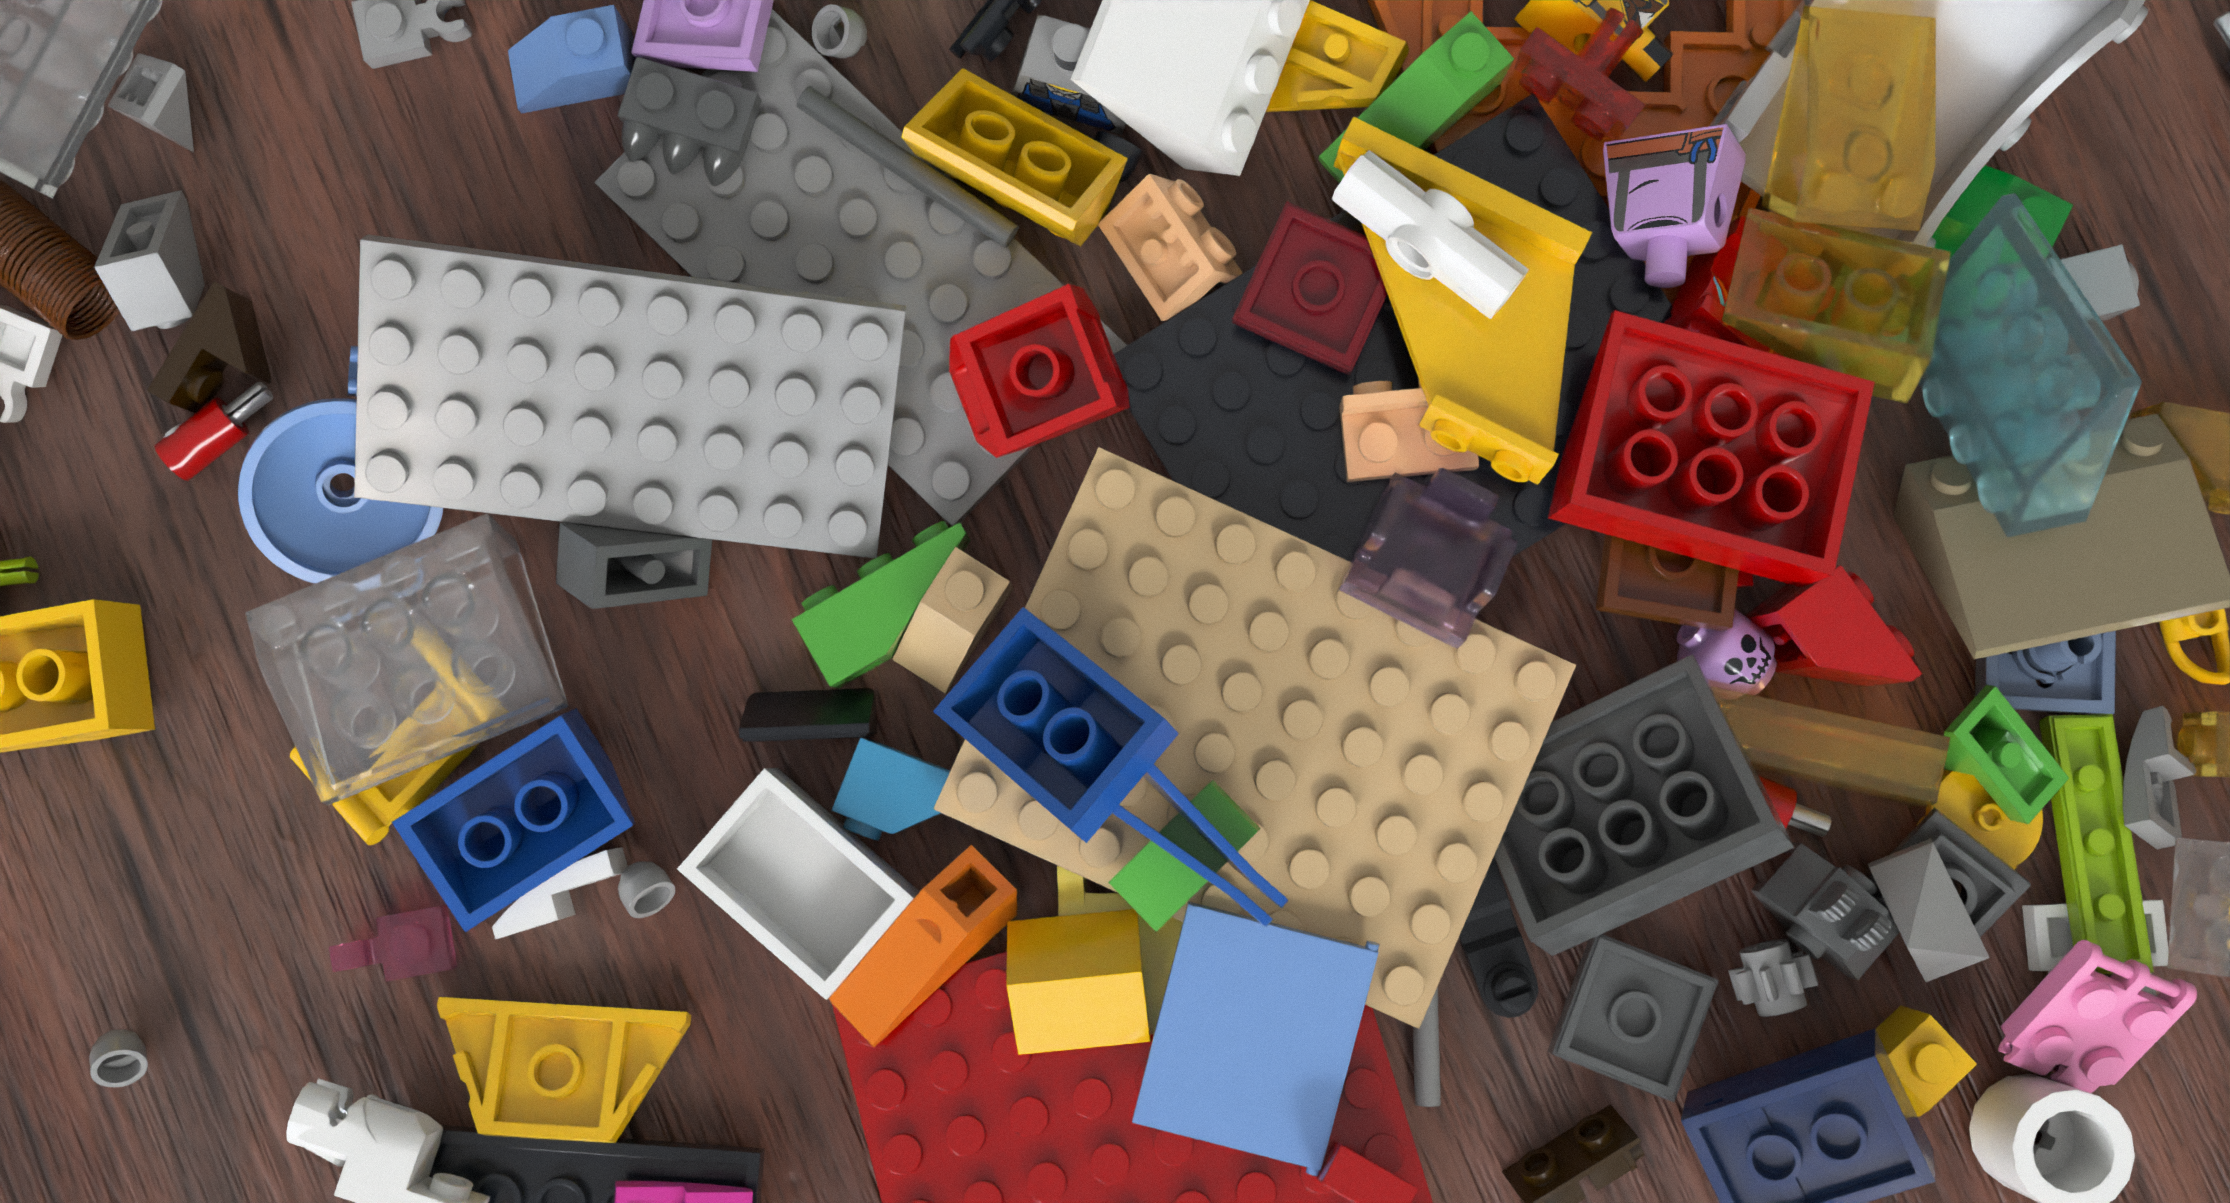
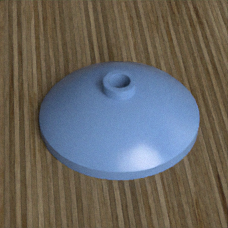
M332 398L312 401L281 414L269 423L255 438L244 458L239 476L238 502L240 513L251 539L259 550L285 572L304 581L322 586H365L396 575L410 566L426 550L437 532L443 514V508L354 498L355 486L348 491H340L333 487L331 479L337 474L346 473L355 479L357 401L355 399Z

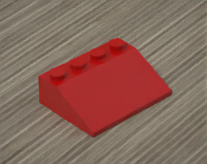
M1615 310L1610 315L1562 455L1548 518L1798 587H1804L1834 576L1875 382Z

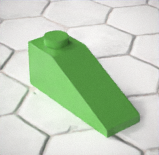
M1471 11L1425 50L1358 119L1419 149L1425 150L1502 83L1514 61V57ZM1346 130L1318 158V161L1339 184L1344 178L1343 171L1333 166Z

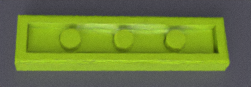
M2113 714L2047 716L2039 720L2042 744L2069 777L2066 783L2051 798L2073 947L2077 942L2087 940L2099 945L2103 954L2123 963L2130 959L2147 965L2150 973H2154L2132 833L2130 829L2124 826V783ZM2098 966L2094 970L2106 976L2114 974Z

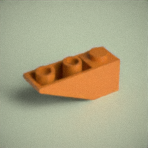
M970 845L917 894L829 998L830 1002L875 1047L1007 925V921H1011L1017 916V889Z

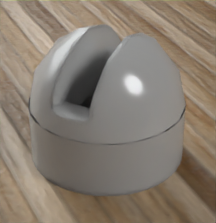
M830 4L823 7L817 13L812 25V39L816 49L821 54L836 58H848L855 56L860 47L865 45L867 28L864 19L852 9ZM841 21L844 23V28L839 25Z
M638 861L627 866L622 872L618 884V894L630 916L644 918L657 913L672 900L675 894V886L666 872L653 862Z
M126 1029L110 1030L100 1036L93 1044L89 1056L91 1078L97 1084L105 1087H123L139 1080L148 1068L147 1051L144 1042L135 1032Z

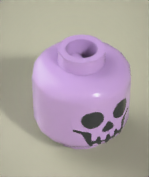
M1734 609L1733 627L1731 629L1717 631L1682 625L1677 634V642L1680 644L1677 661L1693 654L1714 694L1721 701L1753 697L1765 688L1775 672L1777 663L1776 658H1774L1775 646L1772 636L1736 609Z

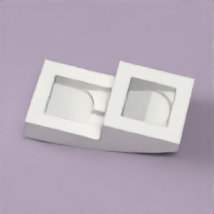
M623 847L605 850L583 858L520 897L492 926L495 939L576 915L569 890L622 874L628 866Z

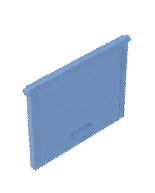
M1188 901L1132 1123L1307 1167L1306 1173L1318 1176L1324 1161L1380 944L1367 941L1366 945L1362 946L1272 922L1265 927L1255 918Z

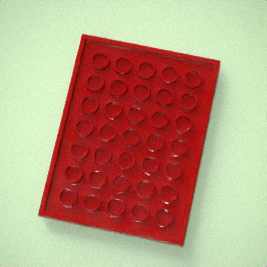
M1007 951L965 963L875 1047L832 1004L882 1203H1354L1322 1185L1316 1179L1317 1176L1306 1173L1307 1167L1132 1123L1154 1034H1150L1151 1042L1018 1055L1006 986ZM1365 1005L1322 1167L1337 1141L1419 1188L1412 1203H1433L1373 1008Z

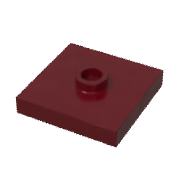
M1286 201L1232 318V323L1351 375L1387 296L1386 288L1367 237Z

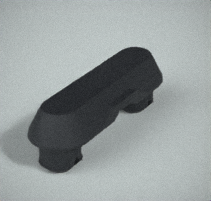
M1493 857L1459 939L1476 980L1481 998L1487 1008L1496 1015L1506 1018L1519 1017L1528 1012L1536 1002L1539 991L1538 983L1522 935L1516 924L1495 857Z

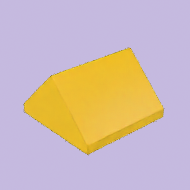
M1134 909L1007 921L1006 986L1018 1055L1151 1042L1139 917Z

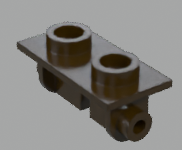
M1610 1104L1596 1114L1583 1118L1576 1126L1544 1146L1529 1151L1521 1160L1503 1170L1502 1173L1520 1197L1521 1203H1579L1586 1198L1578 1183L1579 1180L1588 1176L1598 1191L1629 1171L1636 1170L1638 1167L1635 1161L1644 1157L1645 1154L1639 1145L1641 1143L1640 1138Z

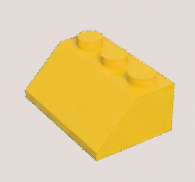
M964 68L904 126L901 136L918 158L944 171L949 177L956 178L993 198L998 204L1011 208L1044 226L1054 235L1065 238L1080 247L1098 226V223L1106 216L1128 160L1123 155Z

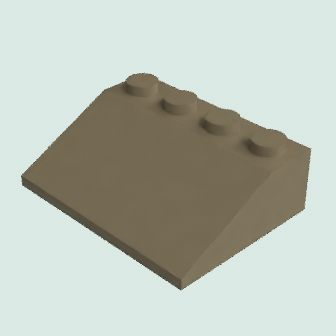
M2158 414L1905 465L1893 518L1973 659L2230 607V574L2190 459Z

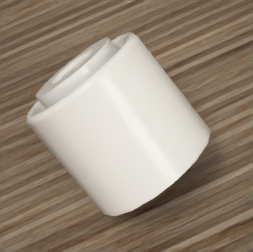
M2033 1074L2007 1076L1991 1085L1974 1105L1969 1131L1972 1150L1982 1168L2003 1186L2038 1203H2109L2116 1199L2130 1180L2135 1159L2131 1131L2120 1112L2100 1096ZM2039 1131L2042 1133L2040 1142L2035 1144L2036 1134Z

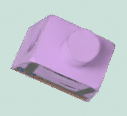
M1727 124L1604 142L1603 154L1611 230L1615 240L1631 259L1646 261L1645 282L1651 286L1672 288L1682 285L1686 278L1687 256L1716 253L1725 246L1746 157L1745 152Z

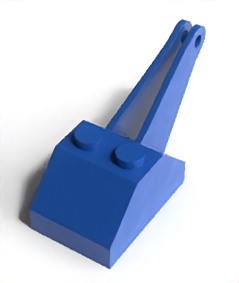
M1022 607L934 709L933 712L1085 843L1091 839L1113 813L1225 892L1265 927L1268 926L1273 919L1242 891L1120 805L1140 779L1144 777L1238 873L1280 908H1283L1288 902V899L1257 873L1154 765L1156 760L1179 733L1164 717L1026 608Z

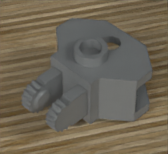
M1792 842L1795 848L1785 852L1789 858L1768 882L1758 881L1751 891L1763 906L1789 929L1786 932L1787 937L1801 950L1810 954L1816 960L1820 957L1847 977L1859 980L1899 934V929L1888 914L1890 912L1873 897L1878 889L1865 875L1849 865H1845L1842 869L1835 867L1802 843Z

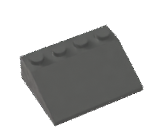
M1692 654L1551 723L1494 856L1529 940L1554 956L1795 847L1700 665Z

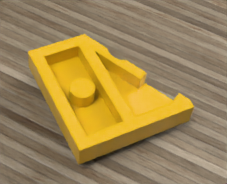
M1310 0L1266 112L1369 107L1393 83L1410 51L1407 42Z

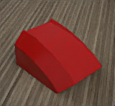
M1072 284L1064 285L955 334L950 338L949 372L976 442L996 458L1042 443L1130 408L1127 384L1122 377L1102 326L1099 312L1082 287Z

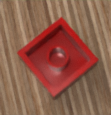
M1337 1141L1333 1145L1316 1178L1322 1185L1354 1203H1412L1419 1189Z

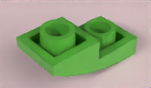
M1214 780L1190 801L1237 852L1261 829ZM1179 813L1159 832L1216 873L1227 863ZM1150 841L1108 883L1157 932L1208 880Z

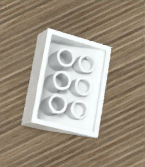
M1102 0L1070 80L1184 169L1240 176L1310 0Z

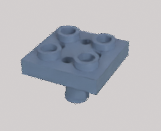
M2116 631L2013 651L2012 655L2003 653L1976 659L1975 697L1986 685H1993L1998 688L2014 710L2115 714ZM2036 680H2040L2041 683L2047 684V686L2041 688L2037 685Z

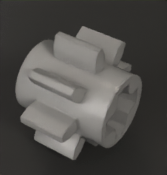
M1787 939L1765 941L1745 947L1739 951L1744 967L1728 971L1737 1001L1742 1000L1743 1005L1755 1003L1757 1013L1762 1017L1790 1013L1807 1005L1803 989L1818 985L1810 954L1803 955L1802 951L1792 953Z

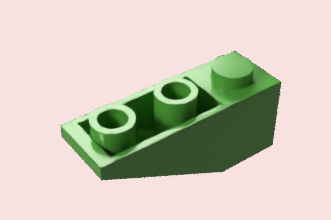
M945 521L928 527L912 539L916 548L895 560L890 553L883 554L857 570L860 580L840 592H838L835 585L828 586L814 593L801 603L805 612L791 620L830 687L840 689L893 658L921 599L955 547L964 551L971 541L960 522L950 528Z

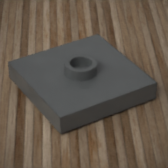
M1598 935L1587 942L1548 1052L1675 1102L1719 980L1606 935Z

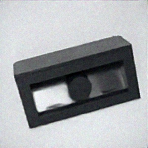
M870 688L753 693L747 699L739 726V738H742L743 742L874 737L873 734H877L876 694Z

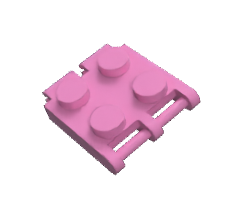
M2081 940L2074 945L2000 1026L2005 1037L2000 1042L1998 1051L2007 1054L2004 1056L2005 1062L2041 1076L2053 1072L2050 1075L2052 1080L2092 1093L2099 1086L2115 1085L2193 1005L2197 998V989L2192 983L2182 979H2174L2169 982L2152 975L2147 965L2130 959L2123 963L2103 954L2099 945L2087 940ZM2098 966L2114 974L2108 977L2094 970ZM2147 986L2160 993L2155 996L2142 991V989Z

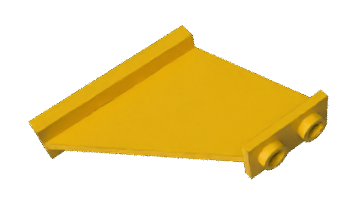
M1353 117L1342 137L1333 167L1343 171L1345 176L1360 155H1364L1370 150L1425 192L1429 189H1438L1456 198L1471 214L1474 221V229L1529 269L1525 278L1510 298L1490 320L1435 277L1430 280L1420 279L1405 271L1389 255L1386 248V240L1362 223L1429 405L1418 426L1430 431L1432 439L1449 450L1455 452H1466L1468 450L1491 461V467L1507 479L1516 482H1527L1529 480L1538 485L1554 466L1559 455L1554 452L1574 268L1592 232Z

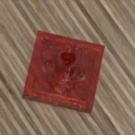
M1609 8L1606 11L1605 17L1577 55L1536 27L1521 47L1514 67L1515 70L1523 75L1518 81L1523 89L1529 94L1534 93L1538 100L1548 105L1553 98H1556L1575 112L1570 121L1583 133L1599 142L1602 141L1605 135L1614 141L1618 140L1645 106L1644 103L1608 78L1636 39L1640 38L1643 34L1642 28L1630 19L1616 40L1611 41L1609 38L1625 17L1624 13L1614 8Z

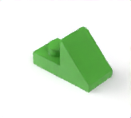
M1986 685L1944 732L1939 763L1941 767L1945 770L1974 775L2011 821L2029 824L2069 779L2067 774L1996 686Z

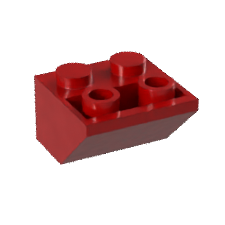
M1841 565L1836 566L1834 576L1807 586L1798 587L1787 584L1744 615L1772 636L1775 646L1774 658H1776L1777 663L1775 672L1858 686L1912 682L1922 674L1911 659L1914 656V649L1908 639L1896 627L1886 625L1871 606L1874 602V597L1869 587L1858 575L1851 571L1846 572Z

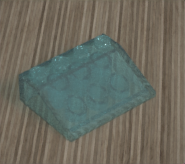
M2016 193L2003 195L1912 304L1905 328L1911 348L1898 354L1904 370L1912 372L1921 387L1924 403L1929 414L1939 418L1950 437V446L1958 463L1966 465L1976 482L1979 499L1983 508L1988 513H1993L2006 536L2012 537L2086 522L2142 380Z

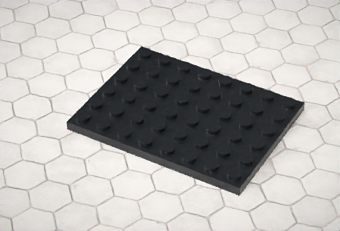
M1534 93L1434 154V156L1592 232L1574 268L1554 452L1559 455L1554 466L1537 485L1529 480L1527 482H1516L1507 479L1491 467V461L1479 455V467L1476 470L1347 482L1339 410L1342 397L1353 395L1354 385L1373 381H1391L1393 391L1419 388V378L1389 296L1387 294L1351 375H1348L1232 323V318L1256 266L1114 353L1128 388L1130 404L1128 410L1172 481L1437 602H1441L1567 524L1549 519L1548 514L1562 455L1610 315L1616 310L1664 323V321L1672 317V305L1660 287H1654L1645 282L1646 265L1643 260L1631 259L1615 240L1611 230L1608 206ZM1346 210L1330 219L1366 236L1362 223Z

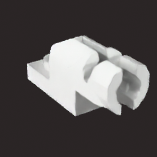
M319 1078L317 1083L309 1082L302 1088L294 1103L288 1121L287 1141L304 1147L336 1166H343L334 1196L355 1203L489 1202L490 1196L471 1191L473 1183L465 1178L446 1173H437L433 1175V1178L429 1177L443 1133V1127L429 1115L380 1099L377 1095L373 1094L363 1097L353 1104L354 1094L351 1088Z

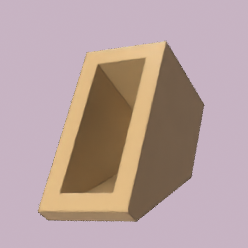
M955 547L921 599L892 660L946 694L1013 591V585L1006 578Z

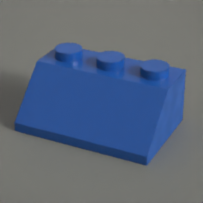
M577 708L558 716L394 820L392 824L462 929L467 932L633 826L635 821L612 761Z

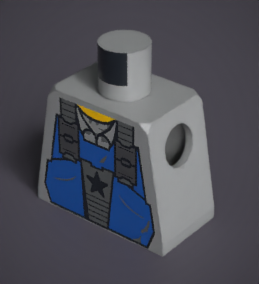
M1045 15L1037 16L1011 95L1044 113L1122 135L1126 123L1070 80L1091 29Z

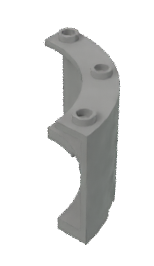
M1802 0L1765 49L1770 52V55L1748 82L1743 80L1738 84L1710 126L1727 124L1745 152V165L1741 178L1744 184L1859 269L1879 282H1883L1903 268L1913 271L1929 256L1936 244V240L1931 236L1960 195L1999 148L2002 151H2006L2012 147L2030 126L2032 119L2028 116L2062 82L2107 43L2113 40L2119 44L2126 40L2144 21L2149 9L2143 5L2145 0Z

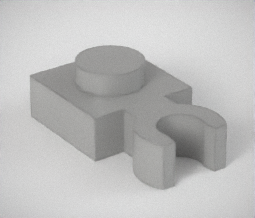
M357 0L351 2L363 60L372 69L433 55L429 38L440 36L446 41L460 42L472 36L470 26L463 19L444 22L447 11L454 7L466 5L465 0H427L426 3H421V0Z

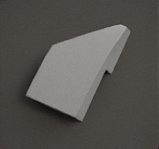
M2163 706L2143 711L2131 741L2123 784L2124 826L2157 850L2183 844L2176 788L2173 780L2195 775L2197 772L2190 756L2185 757L2174 748L2171 731L2172 718L2168 710Z

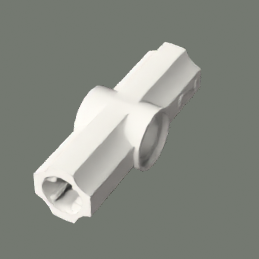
M1370 150L1364 155H1360L1334 191L1332 201L1386 240V248L1389 255L1400 267L1420 279L1430 280L1435 277L1490 320L1510 298L1529 271L1527 267L1474 229V221L1471 214L1456 198L1438 189H1429L1425 192Z

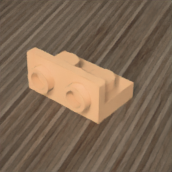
M1148 174L1098 223V226L1161 321H1168L1199 301L1218 282L1227 284L1243 273L1233 259L1237 252L1231 241L1220 230L1211 227L1200 210L1204 207V204L1198 193L1181 179L1173 181Z
M1419 380V388L1393 391L1391 381L1361 383L1353 386V395H1346L1341 399L1339 410L1347 482L1476 470L1479 467V459L1477 454L1468 450L1466 452H1455L1441 446L1432 439L1430 431L1418 426L1429 406Z

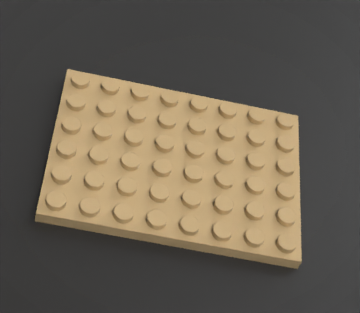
M1098 447L1025 608L1164 717L1179 733L1156 760L1154 765L1189 801L1212 780L1226 792L1261 828L1238 853L1257 873L1288 899V902L1283 908H1280L1238 873L1228 862L1217 874L1242 891L1273 919L1272 923L1365 946L1367 941L1380 944L1365 1005L1419 1029L1576 665ZM966 739L933 808L940 813L1115 892L1117 891L1108 882L1151 841L1112 813L1091 839L1085 843ZM1144 777L1140 779L1120 803L1121 806L1158 832L1179 813ZM1209 881L1188 900L1189 902L1254 918L1225 892ZM1188 901L1172 916L1173 918L1183 922Z

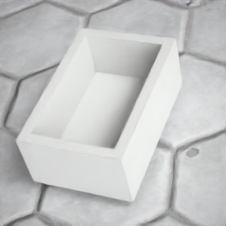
M764 768L677 868L678 871L826 1000L832 996L920 892L856 835L845 829L841 822L779 768Z

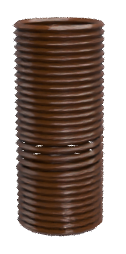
M0 178L1 286L6 288L8 292H11L13 296L17 297L19 301L23 302L25 306L29 307L30 310L34 311L35 314L39 315L40 318L44 319L45 322L49 323L50 326L54 327L55 330L72 341L87 339L99 333L115 319L120 311L94 268L98 259L97 256L78 243L76 239L67 234L58 224L54 223L53 220L49 219L48 216Z

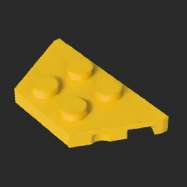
M438 997L437 1002L440 1018L446 1021L456 1054L453 1055L460 1080L467 1085L470 1095L468 1104L478 1134L616 1143L689 1028L692 1016L688 1012L449 997Z

